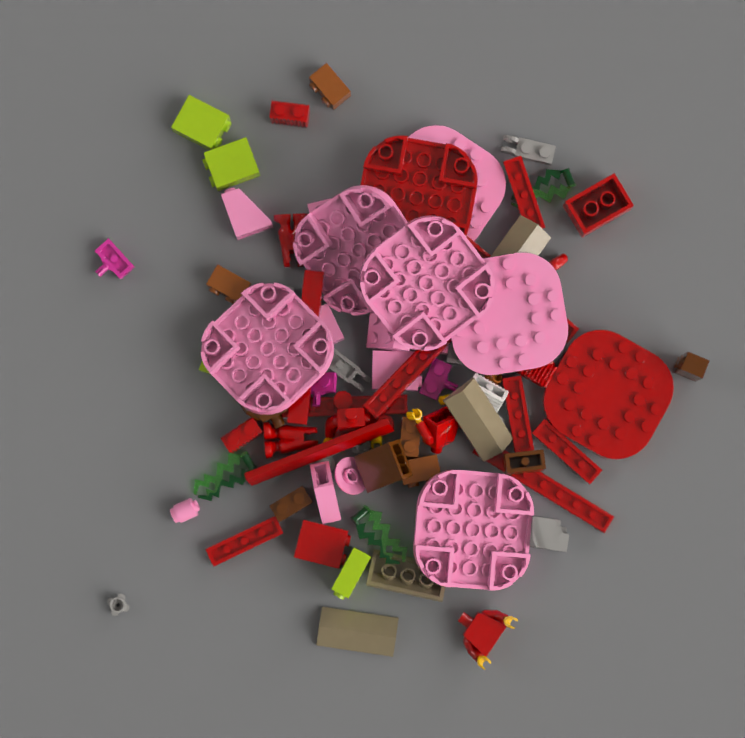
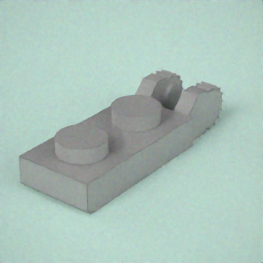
M504 135V141L517 144L515 150L503 146L501 147V152L514 155V157L522 156V159L552 165L555 145Z
M334 348V355L329 369L348 384H352L359 391L363 392V386L354 381L353 378L358 374L366 382L370 383L372 379L362 372L360 367Z

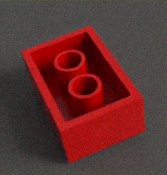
M615 173L571 197L563 204L565 211L581 238L630 211L634 206Z

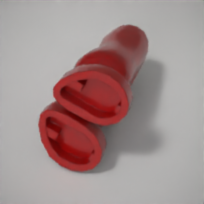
M307 213L292 214L293 230L290 228L291 214L274 215V221L281 225L278 236L284 267H290V254H295L293 248L295 230L301 220L308 215ZM297 261L298 267H304L303 264L300 265Z
M263 422L264 440L280 439L278 442L265 441L266 459L271 458L276 451L285 454L318 445L317 440L304 441L305 434L318 433L317 427L283 425L274 429L269 422Z

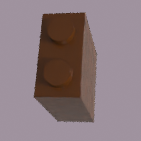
M400 439L388 442L354 457L367 493L413 476Z

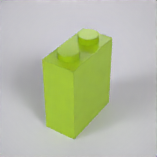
M188 95L171 129L174 133L207 150H212L220 147L223 140L221 137L224 132L227 133L230 129L231 119L228 114Z
M247 137L204 152L205 159H202L206 170L210 169L212 176L209 177L212 188L216 187L218 192L261 176Z
M355 547L353 548L332 587L333 595L342 600L345 597L349 599L371 558L370 555Z

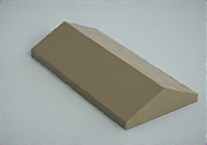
M520 215L490 257L514 253L539 255L551 237L537 223Z
M474 377L443 400L483 462L502 453L513 440L512 435Z
M374 549L366 586L443 602L445 586H441L428 579L417 566L415 558L383 551L384 555H389L391 560L400 561V564H385L386 558H379L380 551Z
M322 607L316 645L393 657L399 618Z

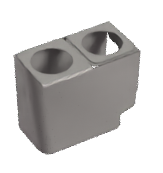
M532 516L529 547L567 552L569 534L566 533L567 528L560 526L561 520Z

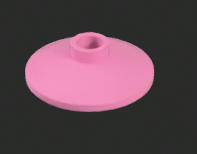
M354 457L341 459L335 468V480L339 488L350 495L362 493L366 488L363 485V480Z

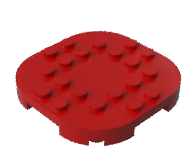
M408 136L386 138L371 149L363 165L360 185L372 186L385 192L395 202L407 222L422 216H439L453 222L466 237L468 235L478 178L475 165L462 149L449 143H435L408 138Z
M608 330L590 331L582 334L570 344L545 388L543 407L546 419L565 437L600 457L613 460L628 458L640 452L653 436L671 403L674 392L673 378L664 361L654 353L618 333Z

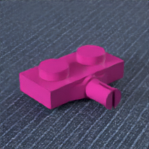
M109 238L95 250L103 263L95 271L100 277L109 269L122 279L135 268Z
M435 359L419 393L437 401L440 393L445 388L456 391L458 384L448 381L452 365Z
M335 372L325 373L311 386V395H313L312 406L320 407L321 395L336 393L337 374Z

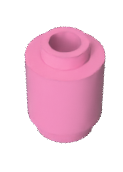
M191 498L173 505V508L170 509L175 523H182L198 516V511H200L197 501H193Z

